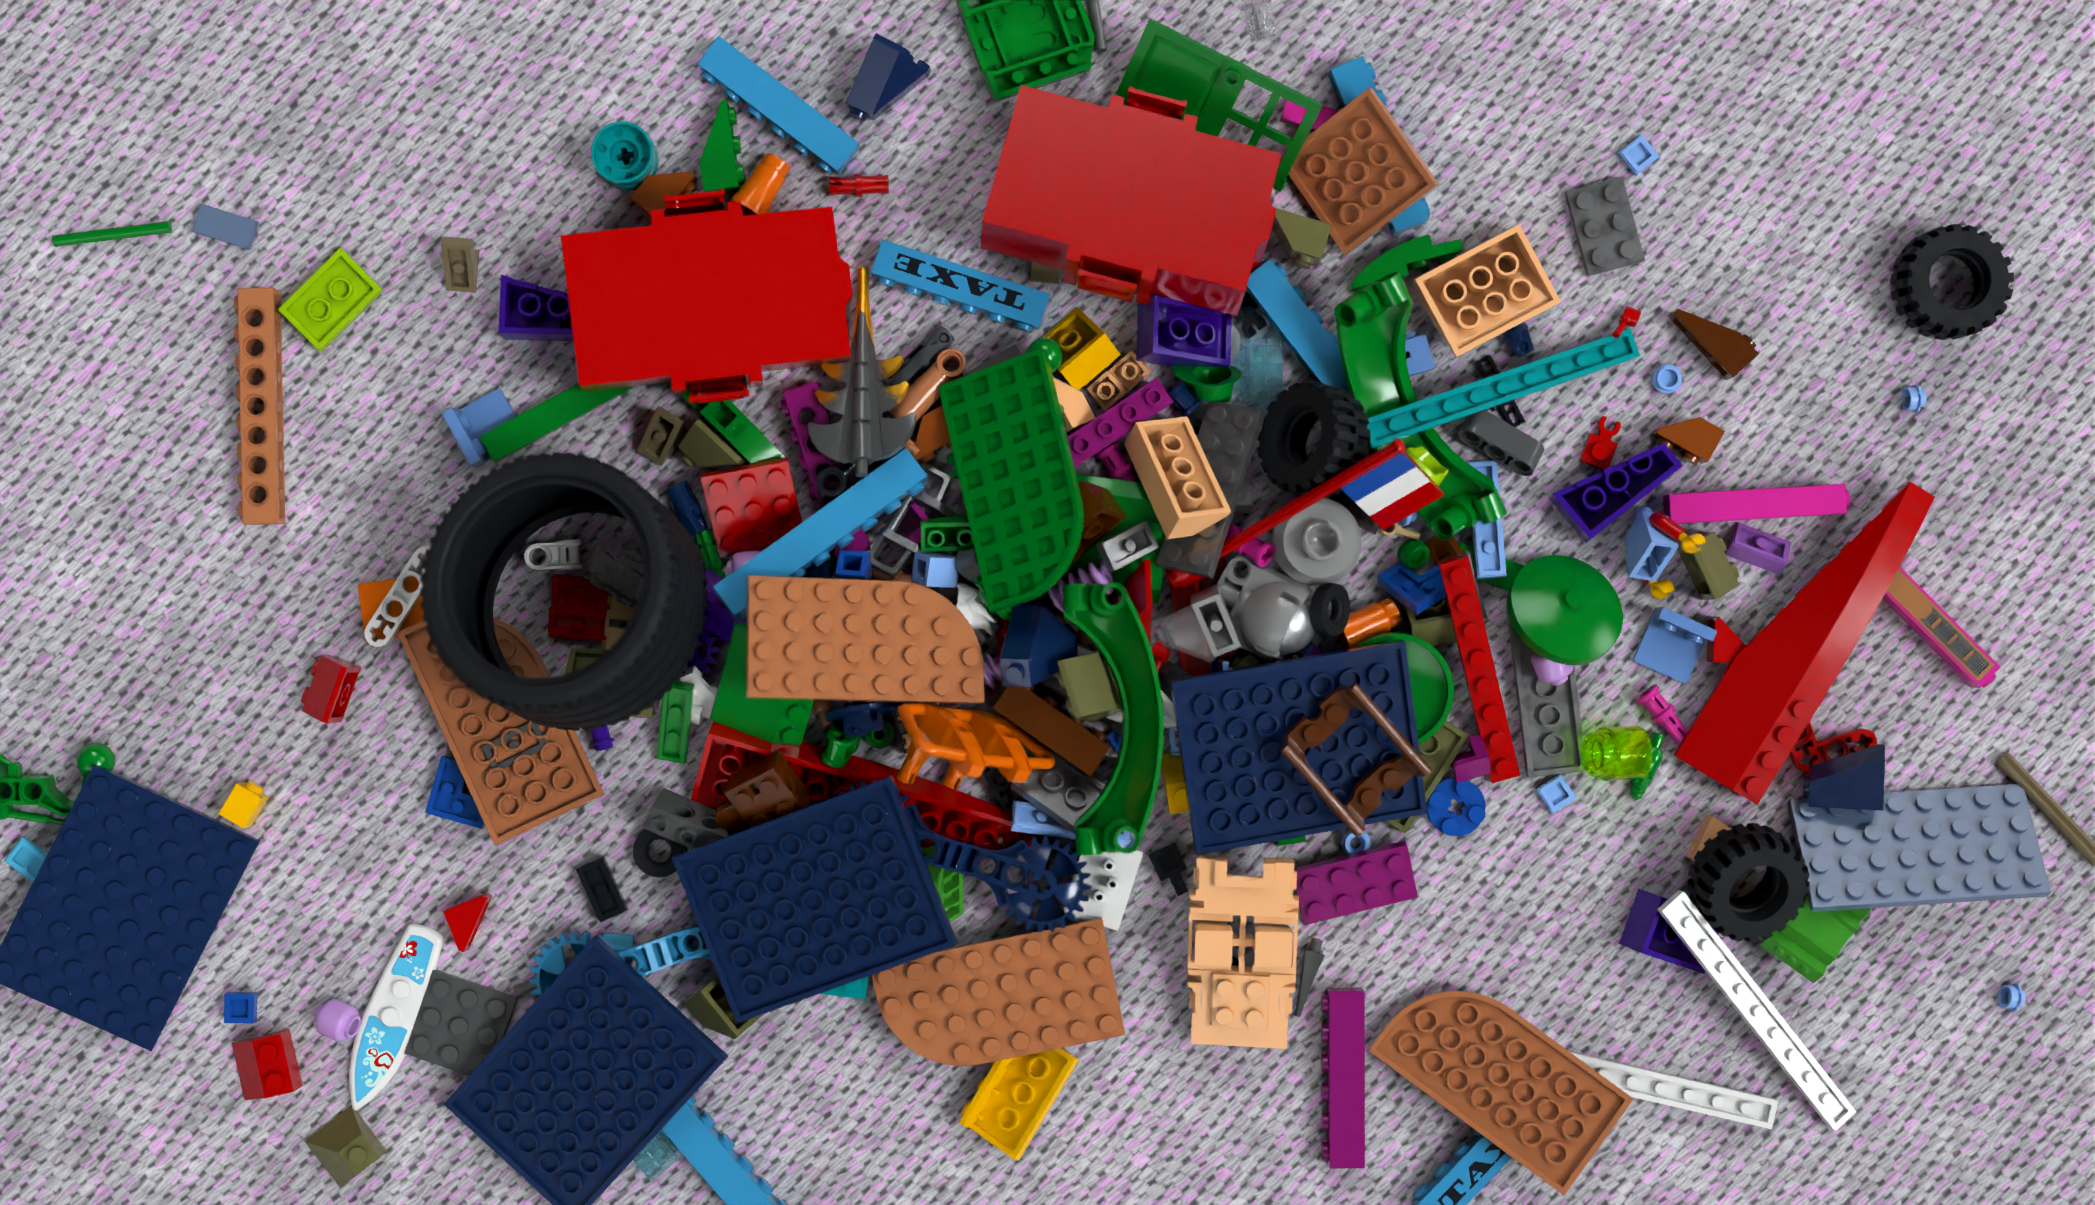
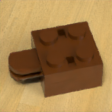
M778 750L731 774L724 792L728 799L719 804L715 815L716 822L727 831L733 830L745 823L749 827H753L809 806L812 794Z

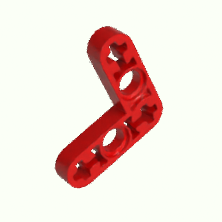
M1809 721L1805 728L1804 736L1797 740L1795 745L1805 744L1809 741L1810 746H1804L1808 755H1813L1814 759L1809 762L1810 766L1808 767L1806 764L1800 763V759L1804 757L1802 748L1795 750L1794 746L1789 754L1796 769L1809 773L1811 766L1832 760L1827 754V747L1832 742H1837L1840 745L1841 754L1839 757L1849 754V746L1844 740L1845 738H1848V743H1853L1860 740L1859 735L1861 734L1862 737L1869 739V742L1865 744V748L1877 745V738L1872 731L1861 728L1816 742L1811 722ZM1854 746L1850 750L1853 753L1863 750L1861 746Z

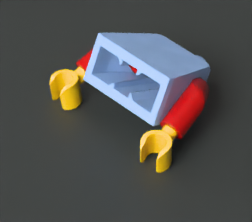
M1642 507L1635 511V521L1624 539L1628 577L1640 579L1645 585L1649 584L1652 597L1662 599L1669 596L1668 593L1674 590V586L1668 579L1658 582L1657 578L1678 549V541H1681L1684 552L1695 553L1701 551L1695 544L1705 543V538L1699 533L1688 536L1685 533V529L1672 521L1667 515L1661 512L1653 513L1650 508Z

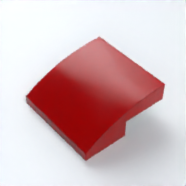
M554 574L552 577L548 636L596 641L606 640V636H603L606 610L610 609V605H607V598L612 596L613 579Z

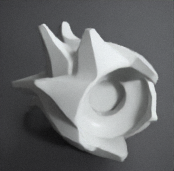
M957 583L956 588L942 587L939 589L940 594L951 598V603L966 617L976 637L984 642L985 637L983 634L988 632L990 636L994 635L990 623L997 624L998 621L986 609L987 606L981 600L978 590L964 583Z

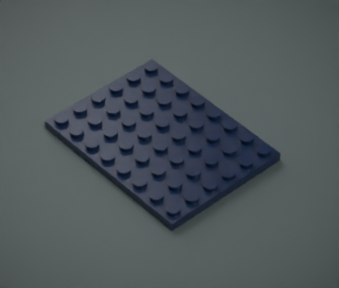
M1404 640L1170 680L1196 855L1348 828L1279 751L1283 746L1282 737L1287 730L1303 716L1306 718L1316 717L1319 712L1317 703L1342 684L1350 686L1356 682L1420 754L1406 642ZM1353 707L1348 711L1347 720L1320 745L1308 747L1304 754L1309 767L1345 805L1351 796L1352 788L1359 780L1380 762L1392 760L1401 755L1402 752L1367 712ZM1411 777L1396 792L1391 789L1384 790L1380 796L1382 804L1364 819L1365 825L1427 814L1423 777Z
M94 764L0 945V984L152 1051L260 840L105 767Z
M892 775L672 857L737 1023L944 950L958 943Z
M596 935L447 1099L444 1105L552 1205H592L727 1059L728 1055Z

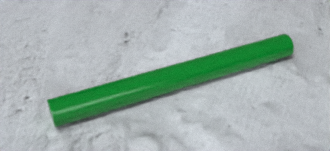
M171 221L60 234L53 235L52 242L54 247L165 234L172 233Z

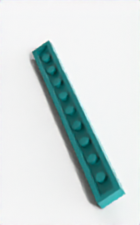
M1631 329L1623 331L1619 338H1614L1610 335L1368 418L1370 424L1367 425V429L1371 431V440H1368V447L1373 449L1393 442L1394 438L1402 439L1640 357Z

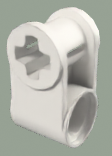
M561 540L551 543L532 544L524 553L525 563L528 567L535 570L564 571L583 569V564H580L579 560L581 540ZM537 549H543L547 556L546 561L542 565H536L532 560V555Z

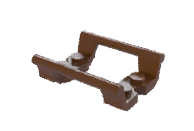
M1354 682L1350 686H1344L1343 684L1338 686L1317 703L1319 712L1316 717L1306 718L1303 716L1290 727L1282 737L1283 746L1279 751L1349 830L1358 837L1365 831L1364 819L1382 804L1380 796L1384 790L1391 789L1396 792L1411 777H1426L1431 773L1432 768L1363 689ZM1354 707L1367 712L1402 754L1392 760L1382 761L1355 784L1352 788L1351 796L1343 805L1309 767L1304 751L1308 747H1316L1326 740L1347 720L1348 711Z

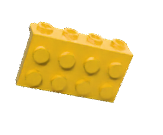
M1058 1048L992 1062V1068L987 1076H984L979 1081L974 1098L964 1106L959 1123L975 1131L1012 1159L1019 1161L1080 1059L1066 1049Z

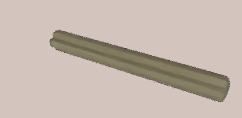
M2005 752L1998 757L1996 764L2015 784H2018L2025 790L2026 796L2082 856L2091 865L2095 866V843L2010 753Z

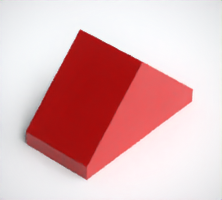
M1712 617L1708 620V627L1717 630L1713 642H1707V662L1731 663L1735 654L1742 647L1745 648L1746 645L1720 617Z
M486 893L443 911L459 951L465 952L470 949L493 895Z

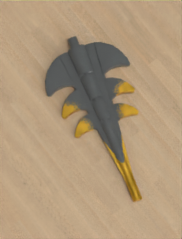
M861 267L857 269V302L849 362L842 364L823 363L821 365L831 379L841 384H846V388L835 392H824L821 390H816L815 392L819 402L829 412L842 416V419L839 422L828 425L809 422L808 431L811 441L822 455L837 463H852L856 465V476L866 477L868 475V465L874 461L887 459L906 446L915 428L916 415L909 413L906 416L892 419L882 416V413L890 411L900 404L906 396L909 384L904 381L894 386H879V381L894 375L901 367L904 359L900 355L889 359H876L869 302V269Z

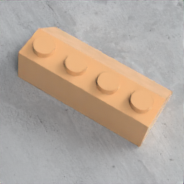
M1187 416L1135 423L1124 445L1167 539L1193 536L1230 515L1231 510Z

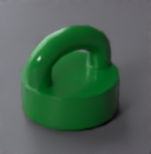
M1413 538L1406 540L1397 552L1398 558L1409 569L1421 567L1430 555L1428 546L1420 539L1416 540Z

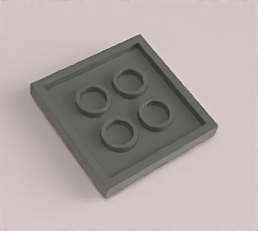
M437 969L433 970L404 1054L469 1076L505 1036L518 997Z

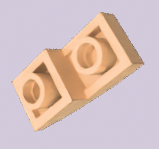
M1133 349L1092 383L1087 390L1106 411L1153 371L1145 362L1136 361V351Z

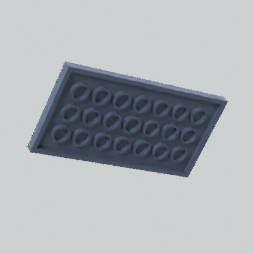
M2018 784L1884 793L1883 811L1809 807V798L1790 799L1788 802L1797 851L1805 860V865L1809 870V879L1807 880L1810 882L1807 898L1810 912L2047 897L2051 893L2025 790Z

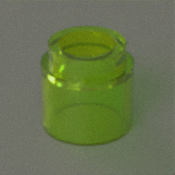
M1640 726L1599 728L1594 733L1587 734L1584 738L1582 761L1586 772L1590 776L1598 777L1603 781L1641 779L1650 771L1652 746L1648 734Z

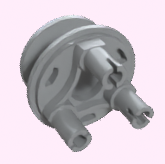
M1323 498L1275 526L1272 543L1276 546L1274 556L1280 568L1290 578L1304 585L1319 586L1323 583H1335L1352 570L1359 558L1361 550L1360 529L1353 515L1343 505Z

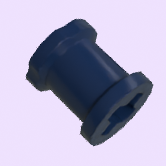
M1185 381L1168 394L1173 404L1181 412V417L1190 415L1203 404L1201 400H1197L1186 388L1187 383Z

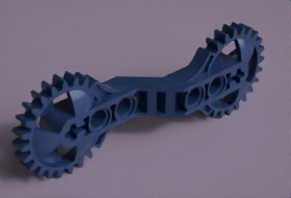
M866 780L860 781V787L867 785ZM849 784V790L857 788L856 785ZM840 790L839 795L845 793V791ZM905 795L901 797L920 847L925 838L931 839L935 843V851L932 855H927L923 852L926 863L983 880L994 892L999 907L1010 906L1006 916L1018 915L1016 925L1025 920L1027 921L1026 930H1030L1033 924H1037L1038 932L1041 933L1044 925L1047 924L1050 931L1053 932L1056 922L1062 928H1065L1066 917L1074 922L1076 916L1073 911H1084L1083 906L1079 902L1089 901L1090 899L1087 895L1083 894V890L1092 888V885L1084 883V879L1090 877L1091 873L1082 872L1081 869L1087 862H1077L1076 859L1079 855H1076V852L1072 855L1069 853L1070 843L1062 848L1060 847V838H1057L1053 844H1050L1049 836H1044L1043 842L1039 844L1037 837L1034 836L1032 837L1031 846L1025 839H1022L1005 849H990L934 832L921 818L916 804L909 806L905 804L910 796ZM1056 849L1058 852L1052 870L1045 868L1051 850ZM1020 855H1022V857H1023L1025 860L1019 859L1018 857H1019ZM985 856L992 858L995 862V868L991 873L981 869L980 862ZM1017 866L1022 870L1023 878L1020 882L1010 880L1008 876L1010 867ZM1030 871L1034 872L1031 877L1033 879L1041 880L1044 876L1047 877V883L1051 884V888L1040 891V885L1034 882L1029 883V887H1026L1025 884L1030 877ZM1079 875V880L1059 884L1058 877ZM1008 889L1016 891V893L1009 894ZM1055 894V896L1069 909L1067 913L1062 909V907L1058 904V902L1053 898L1052 895ZM1034 899H1042L1035 919L1030 918L1029 915Z

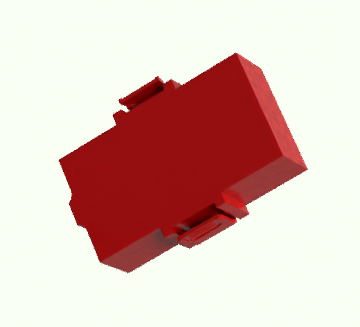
M1021 85L982 219L981 248L1064 270L1063 283L1076 286L1078 279L1077 288L1131 303L1135 294L1137 295L1136 302L1149 305L1151 294L1237 316L1247 288L1251 269L1260 266L1270 237L1277 210L1272 205L1270 197L1281 153L1195 131L1198 117L1185 114L1184 120H1181L1187 101H1179L1137 90L1131 86L1128 89L1127 105H1123L1124 97L1111 94L1107 108Z
M719 189V191L699 192L676 196L663 195L668 216H665L664 209L650 210L652 226L561 235L578 379L581 389L584 392L671 382L674 396L688 395L687 387H690L689 403L700 404L749 397L746 381L749 380V388L763 386L762 372L819 366L823 363L836 364L848 362L851 352L845 308L850 305L853 293L849 264L844 262L838 253L833 206L742 216L741 201L727 202L728 210H724V189Z

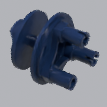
M852 701L853 706L827 712L824 714V718L827 722H842L846 736L859 737L867 735L870 731L882 730L884 726L882 716L898 711V704L894 702L867 704V701Z

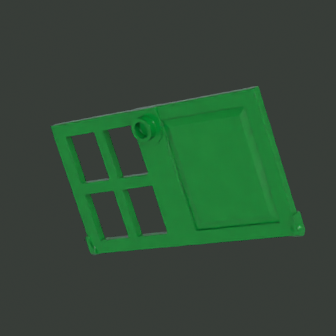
M1151 18L1148 20L1118 90L1114 93L1116 96L1124 97L1123 105H1127L1129 86L1171 99L1184 100L1187 103L1181 120H1184L1185 114L1198 117L1195 131L1219 137L1227 118H1230L1254 130L1247 145L1256 147L1261 135H1264L1288 147L1277 169L1273 188L1280 192L1285 188L1287 175L1323 106L1322 103ZM1246 80L1272 92L1259 121L1233 108ZM1280 97L1307 109L1293 138L1267 125Z

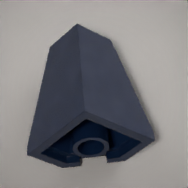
M876 33L846 101L847 107L851 109L850 114L862 121H865L866 118L874 121L928 78L931 73L930 66L922 60L915 63L910 51Z
M1021 603L1014 606L999 658L1002 686L1032 687L1060 670L1058 661L1078 657L1076 631L1067 623L1064 625L1052 614L1053 610L1045 603Z
M1878 744L1811 766L1810 778H1804V795H1809V807L1883 811L1885 744Z

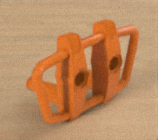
M934 703L902 704L898 708V715L911 739V743L906 751L907 756L896 774V777L903 783H914L919 769L927 761L929 755L948 759L951 763L945 776L942 778V783L951 789H958L964 776L979 778L986 766L996 767L1010 782L1025 783L1032 769H1050L1055 764L1054 756L1045 747L1006 717L979 709H958L943 707ZM1021 744H1023L1037 757H1027L1026 752Z

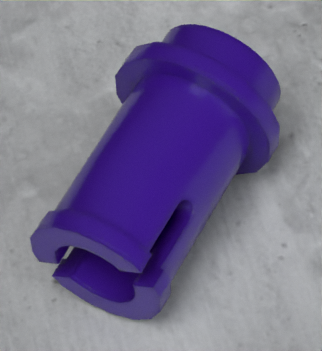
M605 724V728L591 730L594 741L591 745L592 747L595 746L596 752L613 747L612 742L615 740L610 737L607 724Z

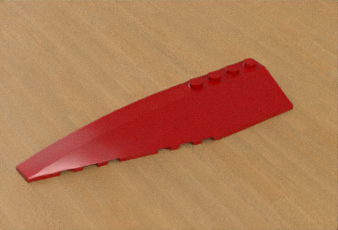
M1908 482L1881 508L1882 511L1872 521L1869 520L1861 528L1862 531L1851 542L1848 541L1840 549L1841 552L1832 561H1828L1795 594V598L1785 608L1782 607L1775 614V618L1764 629L1761 628L1753 636L1754 639L1745 648L1742 647L1735 654L1675 751L1674 756L1758 805L1866 629L1904 560L1935 496L1914 483Z
M714 721L708 732L691 800L717 811L719 804L728 799L724 792L731 774L779 750L812 794L809 806L839 795L840 790L850 791L849 784H854L859 788L861 780H866L867 784L872 783L873 779L880 780L892 775L896 786L901 788L900 796H910L905 804L907 806L916 804L925 824L936 833L990 849H1005L1022 839H1025L1031 846L1032 837L1034 836L1037 837L1039 844H1041L1044 836H1046L1011 831L1012 812L925 778L916 776L913 784H906L896 777L898 769L853 755L844 767H830L820 759L825 748L823 746L802 741L801 745L770 743ZM925 838L921 843V847H931L935 843L931 839Z

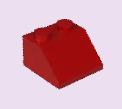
M321 655L320 659H316L311 670V675L314 676L311 686L306 687L302 695L301 703L304 704L302 711L327 724L342 722L361 666L330 655Z
M290 1029L232 1042L245 1100L264 1099L294 1092L303 1086Z

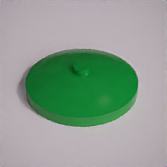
M1549 555L1537 558L1519 571L1509 587L1507 609L1513 628L1529 648L1548 660L1565 665L1588 664L1604 656L1619 638L1623 625V611L1619 597L1610 582L1598 570L1581 560L1562 555Z
M1388 632L1369 637L1354 648L1397 640H1404L1406 642L1418 744L1420 745L1438 732L1450 713L1454 698V684L1449 666L1432 645L1417 636L1402 632Z

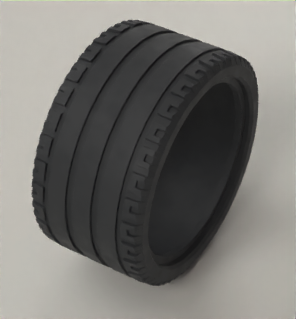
M553 452L552 455L547 453H540V455L536 456L533 454L527 455V459L517 458L512 463L506 462L502 464V468H494L490 470V474L487 476L482 475L479 477L480 481L476 484H470L468 486L469 490L465 493L462 492L458 496L460 499L456 503L452 502L449 506L451 509L448 514L444 513L442 516L444 520L441 525L437 524L435 528L437 532L434 537L431 536L429 541L431 543L430 549H427L425 553L427 559L422 565L424 575H421L420 579L423 583L422 588H420V595L423 597L421 608L424 614L422 616L423 620L428 624L426 630L430 635L432 645L438 648L436 650L438 656L452 670L451 672L463 684L481 697L533 723L551 728L556 727L562 730L579 731L580 728L583 730L605 728V724L613 726L620 721L629 720L631 715L637 716L641 714V711L652 706V702L662 699V695L672 689L671 685L674 681L678 682L681 678L680 675L683 671L687 670L689 659L693 660L694 652L700 644L698 641L699 636H703L704 632L703 626L707 618L704 613L705 610H708V591L705 588L707 579L704 573V566L699 562L702 559L695 543L690 539L691 536L678 518L637 481L621 470L598 459L580 454L576 456L572 453L561 454ZM582 513H604L626 519L631 525L641 549L643 584L637 609L623 635L604 655L591 664L569 674L548 678L518 676L509 666L500 650L493 623L494 597L499 579L507 562L519 546L533 533L563 517Z

